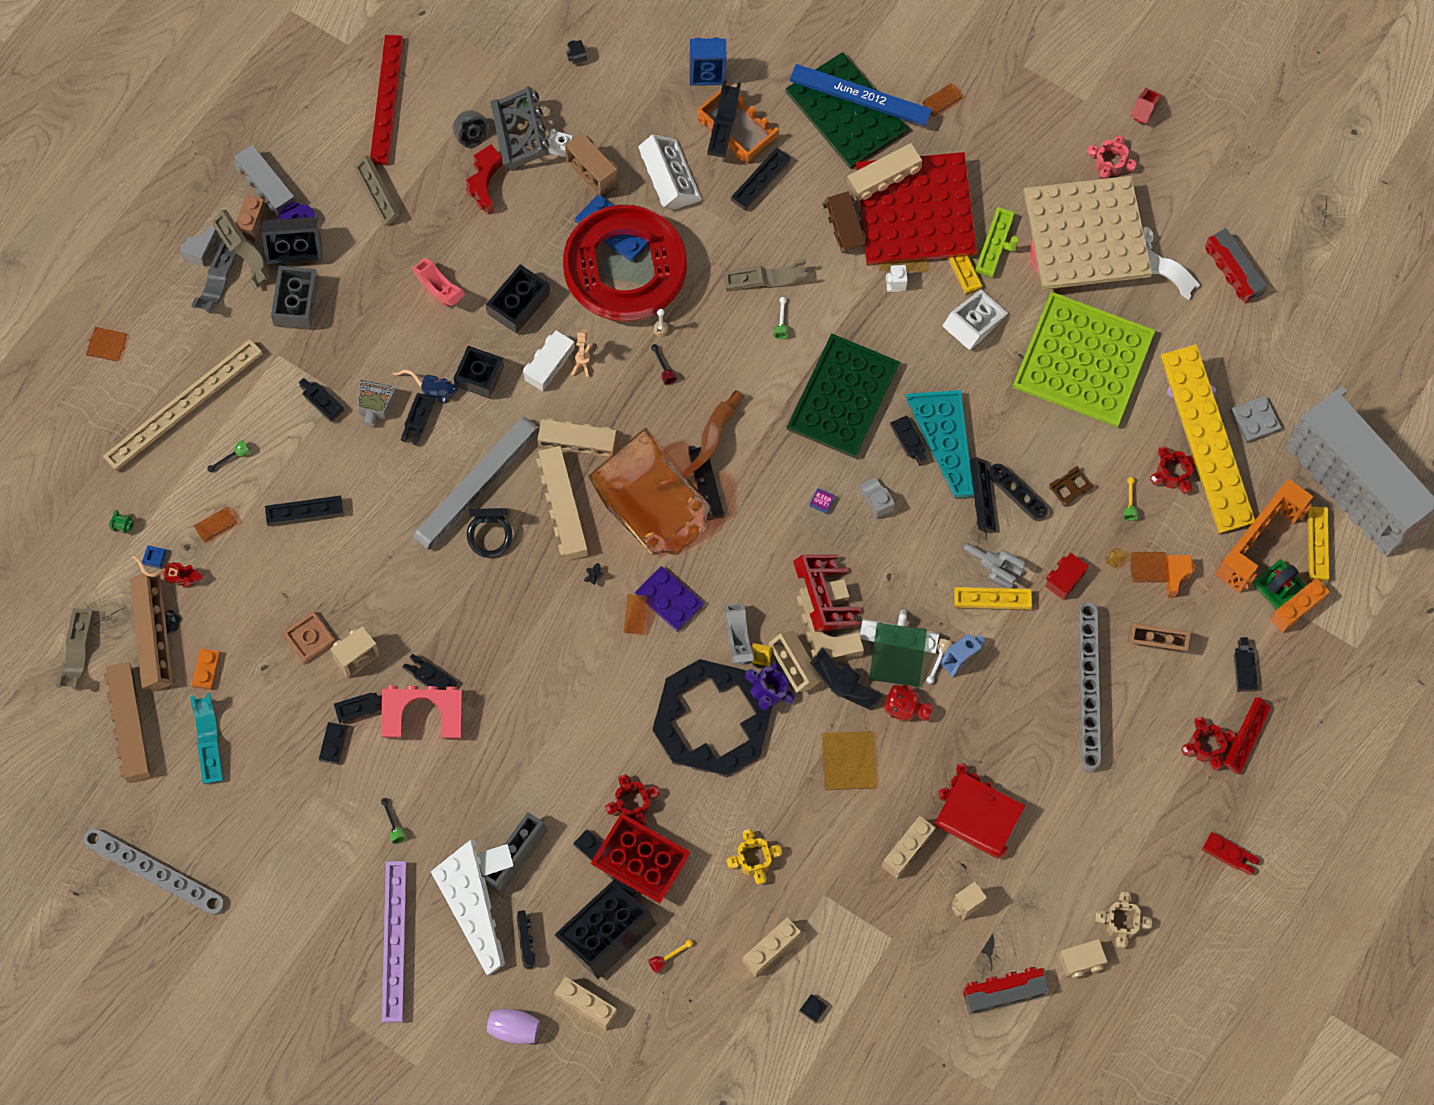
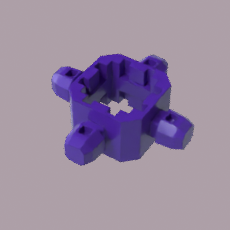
M773 663L771 666L762 669L759 673L752 669L747 670L744 677L753 683L751 693L754 698L759 700L758 704L761 709L766 710L770 706L776 705L781 699L790 704L794 701V693L787 690L789 680L786 675L781 673L779 664ZM765 682L772 683L775 691L770 688L766 689Z

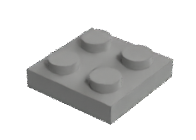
M1266 396L1233 407L1230 410L1246 443L1281 430V426Z

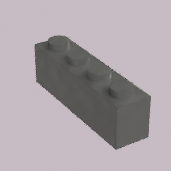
M527 812L505 842L509 847L513 867L485 876L481 875L485 878L488 887L499 894L504 892L547 833L548 829L543 821Z

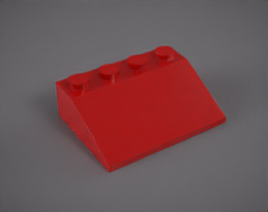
M621 813L590 864L661 904L688 863L690 852Z

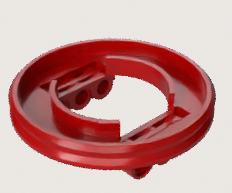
M614 205L591 213L573 229L564 247L563 272L568 289L585 309L609 320L636 321L657 314L659 309H665L677 297L686 278L687 252L678 230L659 213L636 205ZM623 234L634 235L649 243L654 277L647 284L633 290H616L606 286L599 280L595 250L603 241L610 237Z

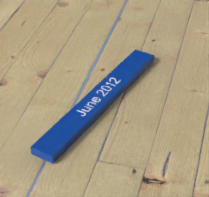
M799 64L795 65L790 77V82L926 127L932 111L931 108Z

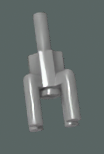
M966 543L963 548L981 559L980 566L990 571L988 578L1003 588L1012 589L1016 579L1015 576L1006 572L1005 569L1018 576H1021L1024 571L1023 567L1026 562L1005 550L1001 551L1000 554L992 550L984 553L969 543Z

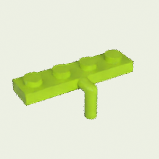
M997 207L975 270L976 273L993 278L1002 249L1016 250L1018 237L1013 236L1010 243L1005 242L1015 212Z

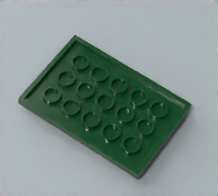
M843 52L815 69L874 89ZM796 83L788 86L785 90L787 95L850 169L856 166V162L866 160L908 132V128L900 118Z
M831 333L786 430L856 458L900 361Z

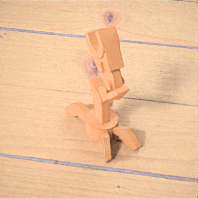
M581 330L577 334L578 340L576 343L579 351L575 355L576 365L571 375L574 376L581 366L584 368L586 377H589L587 365L590 362L589 351L594 343H590L585 350V342L588 336L586 330Z

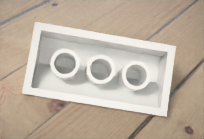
M652 134L638 146L663 208L679 209L702 200L677 139Z

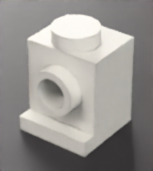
M552 129L548 139L550 148H548L549 153L566 157L565 144L573 139V136Z
M906 265L891 266L890 273L886 274L887 292L906 291Z

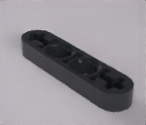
M997 463L990 467V480L1031 519L1041 521L1046 517V505L1005 466ZM1000 470L1001 474L995 476L994 472ZM1006 483H1015L1016 489H1007ZM1021 495H1027L1030 498V501L1027 503H1023L1020 501L1019 497ZM1035 509H1036V510L1041 509V510H1042L1041 514L1038 513V514L1036 515V514L1034 513V512H1035Z

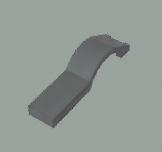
M224 241L221 242L208 269V278L203 293L199 298L195 297L192 308H201L210 313L223 295L227 277L238 254L230 252Z

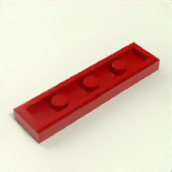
M1260 697L1254 698L1224 762L1235 774L1241 773L1271 710V707Z

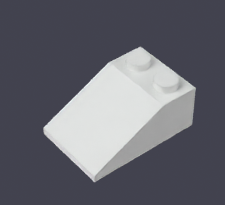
M980 289L950 313L943 327L971 350L1007 316L1008 312Z

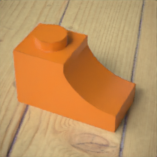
M1191 555L1167 556L1165 560L1167 598H1175L1178 593L1179 584L1183 580H1189L1192 573L1195 572V563L1192 562Z

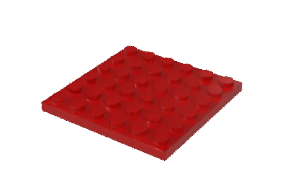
M965 152L920 156L922 168L919 172L905 176L902 181L890 184L883 191L878 190L868 199L860 200L862 227L867 238L864 245L866 265L973 256L977 254ZM877 160L856 162V171Z

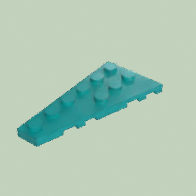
M961 390L905 394L904 397L953 497H973Z

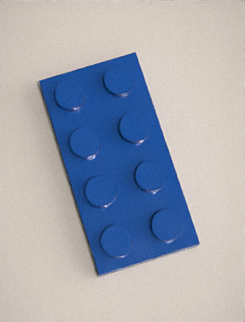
M598 194L575 217V222L578 224L591 213L614 205ZM627 234L616 235L603 241L631 262L649 245L646 240Z

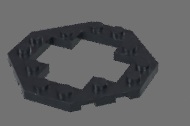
M699 659L666 678L652 732L672 764L683 765L695 770L728 777L760 758L773 706L766 710L759 707V700L754 698L751 693L753 683L744 677L747 670ZM709 677L719 693L737 684L755 715L740 723V727L749 740L717 759L707 743L689 752L670 722L686 713V709L679 700L678 695Z

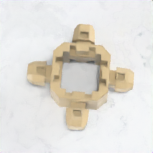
M1121 892L1118 902L1110 906L1107 913L1106 911L1095 913V922L1100 924L1107 923L1106 931L1110 936H1116L1115 945L1120 949L1126 948L1128 938H1132L1139 931V927L1141 929H1150L1152 927V919L1145 916L1140 918L1141 910L1136 904H1130L1131 894L1129 892ZM1119 910L1132 914V929H1117V927H1114V912Z

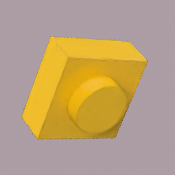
M753 643L751 646L753 653L752 663L771 666L773 662L772 647Z

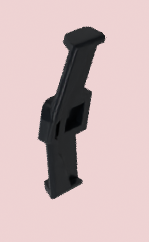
M823 647L819 649L810 662L829 686L831 692L838 697L872 710L884 695L857 683L861 675L847 664L840 670Z

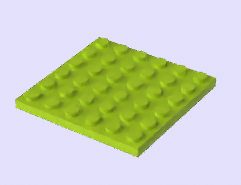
M1050 292L1012 388L1118 428L1155 330Z

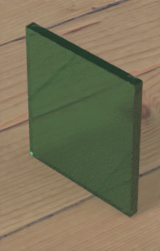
M877 622L869 680L919 687L927 629Z

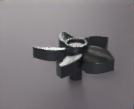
M599 563L595 564L593 568L586 569L589 575L584 579L585 582L591 581L595 585L597 579L604 575L600 571L601 566Z

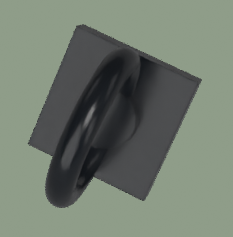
M509 508L469 509V516H476L470 522L467 529V542L473 552L484 558H495L504 554L510 547L513 538L511 525L503 517L509 516ZM480 523H500L505 531V539L499 548L484 550L477 545L474 533Z

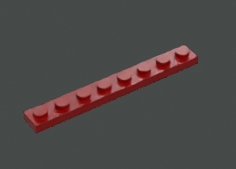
M385 34L370 153V158L374 165H389L403 47V36Z

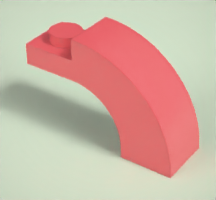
M424 258L411 269L426 290L445 307L458 303L465 295L461 288L450 283L441 274L434 262L427 258Z

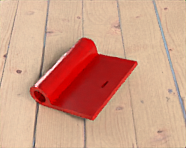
M961 772L934 826L996 859L999 856L1003 858L1008 849L1005 844L1025 805Z

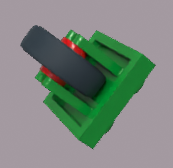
M1282 559L1278 560L1252 582V585L1276 610L1306 587L1297 576L1299 573L1298 569L1294 565L1287 566Z

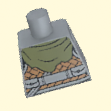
M360 380L358 411L359 415L365 416L364 425L373 427L376 419H386L397 396L395 386Z

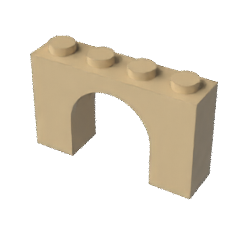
M844 579L826 583L833 606L848 603L849 594ZM807 587L799 589V596H796L798 607H802L803 610L801 619L803 625H807L806 638L807 642L812 644L813 649L810 650L812 659L821 647L825 649L835 663L862 657L864 649L859 632L841 637H831L822 631L815 632L810 618V613L814 609Z

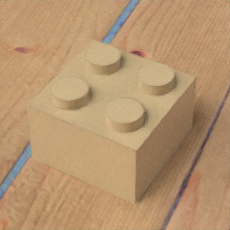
M363 626L359 629H353L348 634V637L336 641L330 649L334 661L347 678H350L380 656L376 643Z

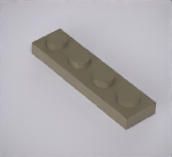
M363 156L354 168L383 224L390 226L400 213L370 156Z

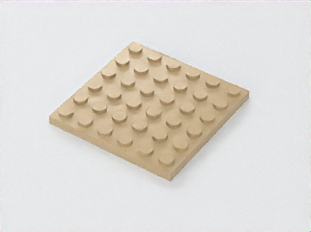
M1132 176L1023 189L1042 290L1152 276Z

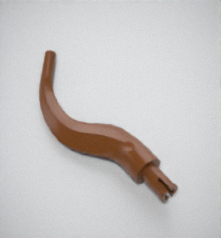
M734 390L727 401H721L713 411L704 428L702 447L697 458L679 474L655 483L654 486L657 491L687 477L711 457L720 442L723 425L733 417L735 407L744 398L740 391Z

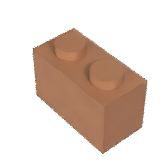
M250 195L245 196L235 223L245 239L256 240L267 210L264 199Z

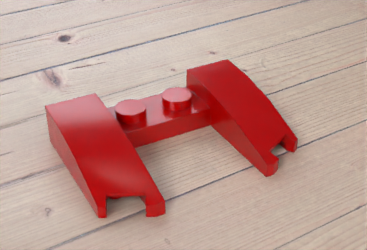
M802 554L793 560L798 579L804 578L814 611L810 613V618L815 632L839 630L860 625L859 621H854V616L861 613V607H833L824 577L842 575L849 572L847 567L839 568L834 561L839 557L838 554Z

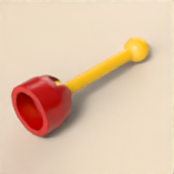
M690 939L686 940L684 945L663 958L660 956L652 957L648 960L651 969L656 974L661 972L665 967L666 960L686 947H692L693 941Z

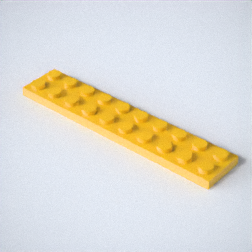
M1197 344L1161 354L1160 359L1218 534L1251 525L1255 518Z

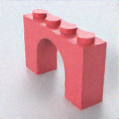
M387 686L386 689H382L381 738H401L404 709L413 701L428 700L435 704L440 711L441 739H461L462 690H458V687H446V690H438L436 686H427L426 690H418V686H406V689H398V686Z

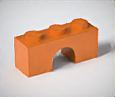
M1316 578L1277 609L1270 620L1284 633L1308 610L1314 609L1325 600L1330 591Z

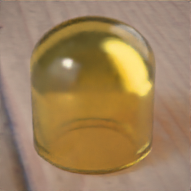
M1114 548L1105 557V560L1110 566L1117 568L1124 560L1125 554L1121 549Z

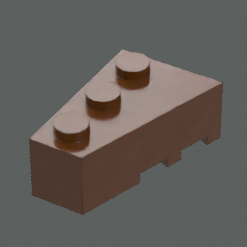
M849 191L828 197L822 205L824 209L828 208L830 214L828 220L829 223L833 224L834 235L841 252L843 253L865 245L867 238L864 230H861L859 225L861 219L858 212L856 213L854 209V197L849 194Z

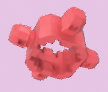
M1117 135L1113 141H1104L1101 149L1098 146L1089 145L1087 154L1093 158L1097 157L1095 167L1100 171L1099 179H1107L1110 175L1113 177L1118 176L1123 168H1126L1125 170L1127 171L1135 170L1137 162L1127 159L1129 150L1127 146L1123 145L1125 141L1123 136ZM1112 151L1111 154H1119L1121 161L1119 164H1115V166L1109 161L1104 162L1102 158L1104 153Z

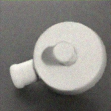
M1143 227L1146 247L1152 249L1153 232L1150 228Z

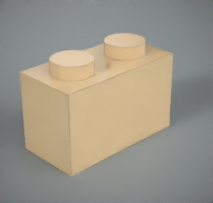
M973 882L955 895L952 902V910L957 917L961 916L964 920L982 908L987 897L976 882Z
M1099 939L1061 950L1058 954L1066 978L1070 976L1073 979L1079 978L1084 975V972L1090 970L1092 973L1101 971L1107 963Z

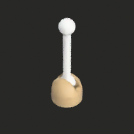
M659 309L657 311L659 321L654 324L653 331L656 336L663 337L668 333V325L663 321L664 310Z
M940 639L937 649L940 654L931 675L926 679L928 684L934 682V675L943 655L953 645L952 642L946 639Z

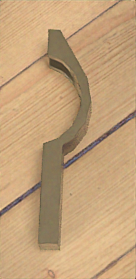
M221 210L211 222L230 252L238 254L248 263L252 271V278L249 281L256 289L263 280L269 278L265 258L254 244L245 239L228 211Z
M806 259L795 260L792 265L781 269H767L757 266L725 271L726 291L758 286L775 288L792 285L808 277V273L804 270Z
M73 608L66 638L65 665L61 676H58L57 688L68 686L77 689L83 677L86 663V647L94 614L93 610Z

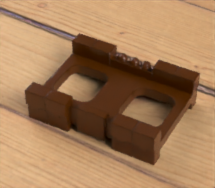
M1078 466L1068 471V474L1060 479L1058 478L1049 484V489L1053 491L1064 507L1080 496L1081 493L1084 494L1093 487V484L1089 483L1079 471ZM1080 476L1085 485L1077 488L1071 479ZM1061 486H1065L1070 495L1062 498L1056 490Z

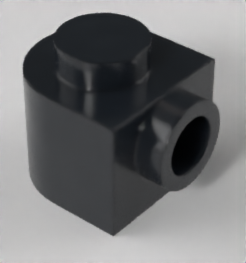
M573 40L567 44L568 51H566L569 62L572 61L573 64L587 60L582 40Z

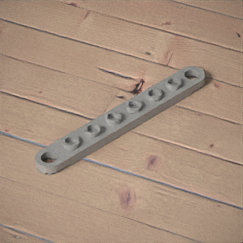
M90 829L84 834V844L103 857L209 914L217 915L223 910V899L211 890L98 829ZM93 834L99 835V841L96 844L89 843V838ZM216 899L219 901V906L216 909H210L208 907L209 901Z

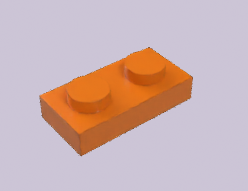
M200 648L192 687L212 690L220 658L219 651Z

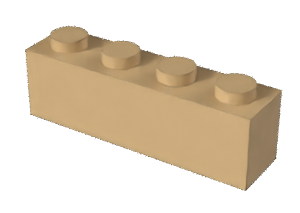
M912 143L848 175L847 184L857 201L865 200L878 190L883 191L890 184L902 181L905 176L919 172L922 168V159Z
M551 418L541 419L538 447L549 449L561 446L562 451L613 458L616 430L610 427L598 428L591 424L578 425L571 421H566L565 423L557 422V420Z

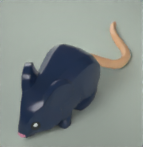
M410 370L393 373V375L411 374L421 387L423 394L439 398L441 403L446 402L459 389V386L447 383V379L442 378L438 380V377L433 375H426L421 382L416 374Z

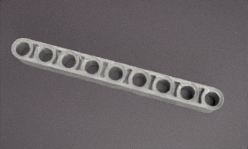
M525 416L522 417L416 530L413 538L430 550L534 439L539 432V427Z
M1085 602L1081 605L1077 615L1080 765L1084 772L1093 773L1101 762L1098 612L1095 604ZM1087 610L1091 612L1092 615L1086 616L1083 613V611ZM1083 629H1090L1092 634H1086ZM1084 647L1091 648L1093 652L1087 653ZM1084 666H1091L1093 671L1085 670ZM1085 684L1092 685L1093 690L1086 689ZM1086 702L1092 703L1093 706H1094V708H1093V709L1087 708V707L1085 706V703H1086ZM1091 721L1094 727H1088L1085 722ZM1086 740H1092L1095 746H1088ZM1086 759L1094 760L1095 765L1087 764Z

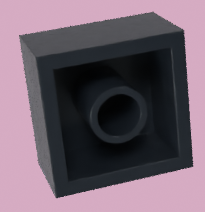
M467 346L453 377L455 385L459 386L460 389L490 399L504 368L503 358Z

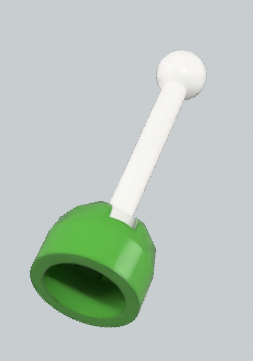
M781 297L779 300L781 303L780 324L775 326L773 333L776 339L781 340L788 338V327L783 324L784 307L787 302L785 297Z

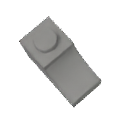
M209 225L202 234L195 237H187L180 247L184 260L203 267L205 266L219 237L215 227Z
M877 478L859 485V489L875 519L893 512L895 503L888 490L881 486Z

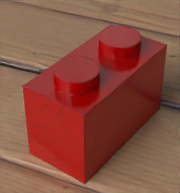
M1071 552L1067 557L1063 556L1057 563L1059 567L1056 571L1051 570L1046 577L1048 581L1045 587L1062 600L1068 596L1089 567V565Z

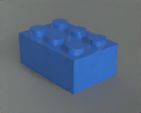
M698 37L690 39V86L723 84V80H726V38L703 39Z

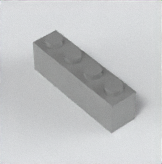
M253 145L234 156L236 161L234 165L237 171L246 176L245 180L250 187H255L257 196L267 202L266 206L271 213L275 212L279 217L286 205L295 202L292 193Z

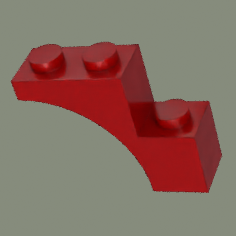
M492 144L473 155V166L478 173L466 180L468 195L471 198L474 197L477 200L476 204L481 211L484 210L488 215L494 211L493 202L487 192L488 185L493 174L503 166L502 157Z

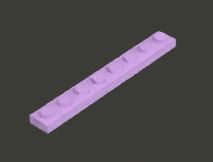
M386 861L382 1023H403L406 861Z

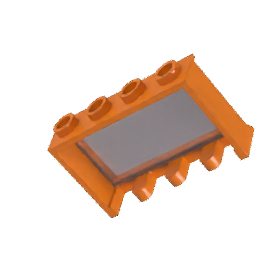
M721 90L697 109L699 123L709 128L711 133L719 107ZM739 94L736 115L727 149L734 151L739 160L749 164L770 143L778 139L779 128L776 127L772 131L769 128L767 118L764 117L760 120L756 116V109L753 106L747 108L743 104V97Z

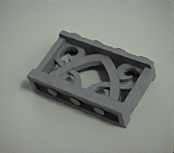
M529 86L505 98L495 99L490 102L503 165L511 171L537 158L550 155L548 149L550 144L545 135L546 126L542 121L543 112L538 102L540 97L537 91ZM528 99L529 105L525 107V102H523L520 109H518L519 103L522 100ZM514 104V108H506ZM518 117L530 122L523 139L510 132L516 126ZM509 119L513 120L511 124L508 123ZM514 139H517V140L519 141V144L516 142V143L513 145V142H512V141H513ZM536 140L537 148L532 151H528L526 148L527 145H529L530 147H534L533 142ZM522 151L525 152V154H522V155H520V156H517V155H519Z

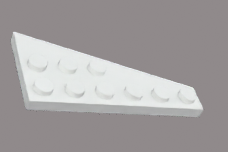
M472 839L434 868L431 873L485 973L491 975L505 965L500 940L496 938L494 930L496 923L495 919L492 920L490 913L492 907L485 878L481 876L479 868L481 861L480 857L476 855V841Z

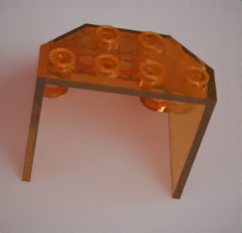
M646 427L588 475L605 507L651 555H659V553L678 554L685 546L693 542L698 535L707 530V514L710 510L709 503L658 439Z

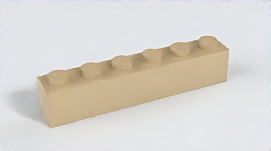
M561 446L538 451L539 458H536L538 470L542 469L543 475H540L542 486L547 487L548 492H545L547 504L551 503L552 509L549 510L551 521L555 520L556 527H553L555 537L560 538L561 544L558 545L560 556L564 555L565 561L588 556L587 547Z

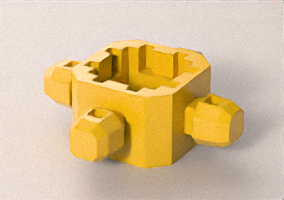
M751 829L744 830L742 834L744 842L737 849V857L734 855L727 858V866L729 869H734L740 865L742 873L747 876L753 875L757 885L764 884L766 882L765 872L771 866V857L774 859L782 855L781 846L774 845L768 849L765 840L761 838L755 839L754 832ZM754 847L761 848L766 862L754 867L747 866L743 852Z

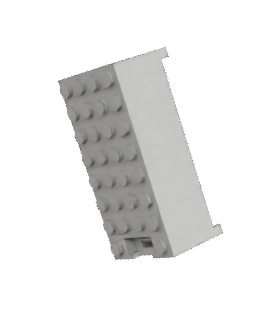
M1341 386L1301 416L1286 446L1289 452L1300 460V464L1312 473L1314 480L1321 483L1326 493L1337 501L1340 509L1346 511L1351 521L1363 530L1366 538L1371 539L1376 545L1377 550L1387 557L1428 525L1434 513V496L1345 400L1343 395L1347 393V390Z

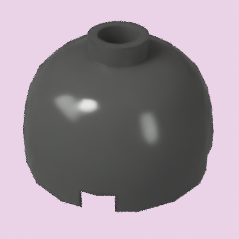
M473 110L462 112L453 123L454 136L466 148L480 145L482 143L480 140L483 137L487 138L490 131L488 120L481 113Z

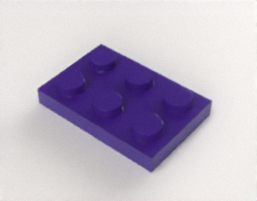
M662 566L635 591V595L676 632L703 606V602Z

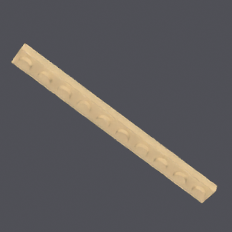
M251 339L246 341L104 454L103 458L115 471H118L263 355L262 351Z

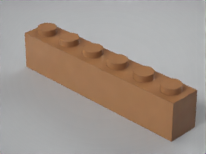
M141 573L130 579L142 689L158 691L173 684L160 575L150 577Z
M130 662L106 666L107 673L104 674V680L110 689V692H107L109 704L112 703L113 710H110L112 722H115L116 728L113 729L115 740H118L119 747H116L118 759L122 760V766H119L121 777H124L128 783L152 778L133 667Z

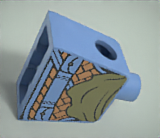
M967 634L947 649L940 664L954 677L977 658L982 646L985 644V640L981 635L973 638L972 635Z

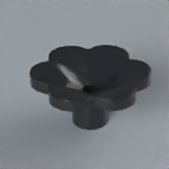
M168 610L165 613L167 634L178 630V623L181 621L179 615H176L173 610Z

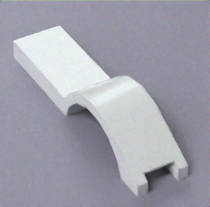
M1147 248L1152 274H1160L1170 279L1178 287L1180 294L1189 300L1192 296L1190 292L1193 288L1198 289L1200 284L1182 265L1171 259L1162 258Z

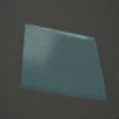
M606 245L599 276L637 284H647L654 277L650 245L632 262Z

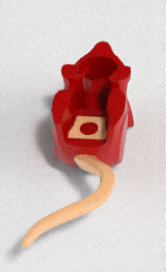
M132 556L138 562L141 571L145 575L150 577L164 575L167 583L182 584L183 588L191 586L204 577L196 569L192 568V565L182 566L181 563L176 562L169 563L164 570L148 573L145 571L140 560Z

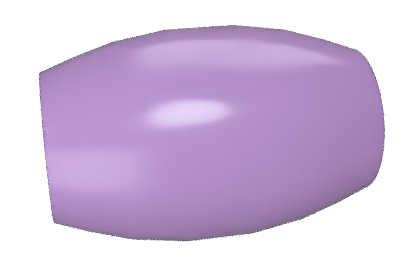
M496 1009L490 1013L487 1033L509 1043H535L539 1033L540 1020L523 1011Z

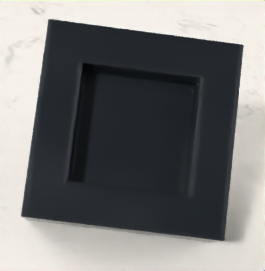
M811 994L799 1012L816 1024L828 1006Z

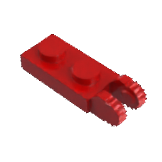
M1212 831L1201 849L1232 868L1239 869L1249 875H1253L1255 870L1241 863V861L1245 859L1255 865H1258L1260 862L1256 856L1246 853V850Z

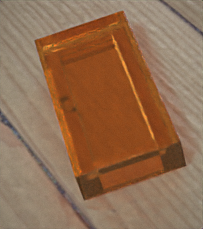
M950 83L923 100L922 104L932 109L931 115L934 117L961 100L962 95Z
M225 507L194 525V528L205 543L235 526L237 521L228 507Z
M628 594L624 633L643 634L647 596Z

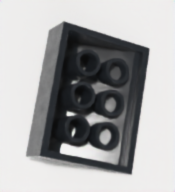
M612 881L554 935L592 975L599 979L648 934L657 923L644 906L615 881Z

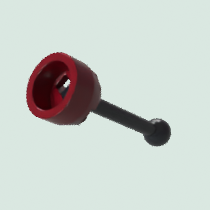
M653 344L651 349L655 351L664 370L661 374L662 381L665 385L673 384L677 381L678 377L672 369H667L658 351V345Z

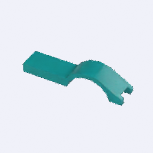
M206 693L205 698L195 699V696H190L197 728V747L203 784L224 781L218 746L217 724L211 694Z

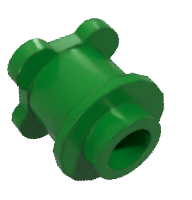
M118 510L113 512L112 519L109 522L111 531L118 529L124 534L131 531L134 525L131 515H121Z

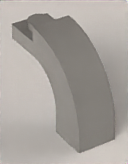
M743 603L724 605L732 663L746 664L749 661H753Z

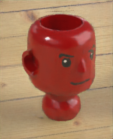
M905 684L902 686L893 685L885 701L884 710L892 718H896L899 721H909L913 719L914 715L919 716L923 721H928L933 705L919 702L920 695L913 690L914 688Z

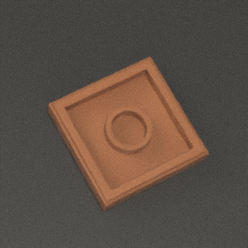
M314 611L281 632L303 664L336 642Z

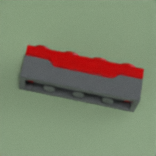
M1227 228L1208 237L1205 250L1208 255L1213 257L1217 268L1222 270L1226 281L1233 286L1237 297L1242 299L1244 303H1247L1262 295L1267 285Z
M1030 967L1020 974L1014 971L1005 974L1004 978L998 979L997 976L985 979L986 982L978 984V981L967 983V987H964L962 992L969 1015L1047 995L1049 989L1043 969Z

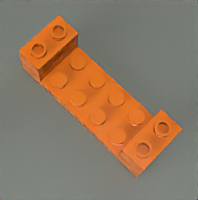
M1288 478L1225 557L1215 575L1239 593L1243 588L1247 590L1258 575L1255 572L1258 565L1245 557V552L1248 548L1252 547L1257 537L1263 533L1268 523L1275 518L1277 513H1280L1292 523H1295L1298 518L1302 520L1313 505L1310 503L1313 496Z

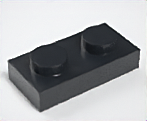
M328 722L319 761L339 765L348 730L347 725Z

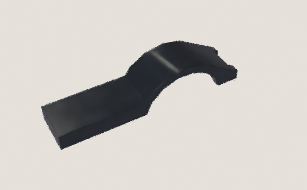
M723 80L719 107L714 120L707 155L726 157L741 83H737V87L727 86V80Z

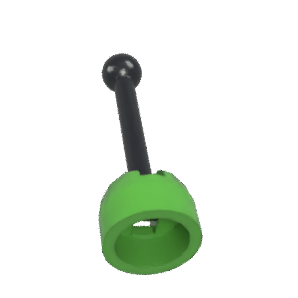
M243 440L235 445L233 453L216 464L209 465L207 470L208 472H214L216 467L233 456H245L250 451Z
M382 798L381 804L385 807L393 828L389 833L392 844L403 842L407 838L405 831L401 827H396L388 806L389 801L387 798Z

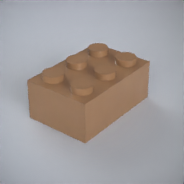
M581 132L565 144L566 163L596 195L599 194L601 197H604L618 187V168L613 161H609L600 148L597 149L593 140L589 136L586 137Z

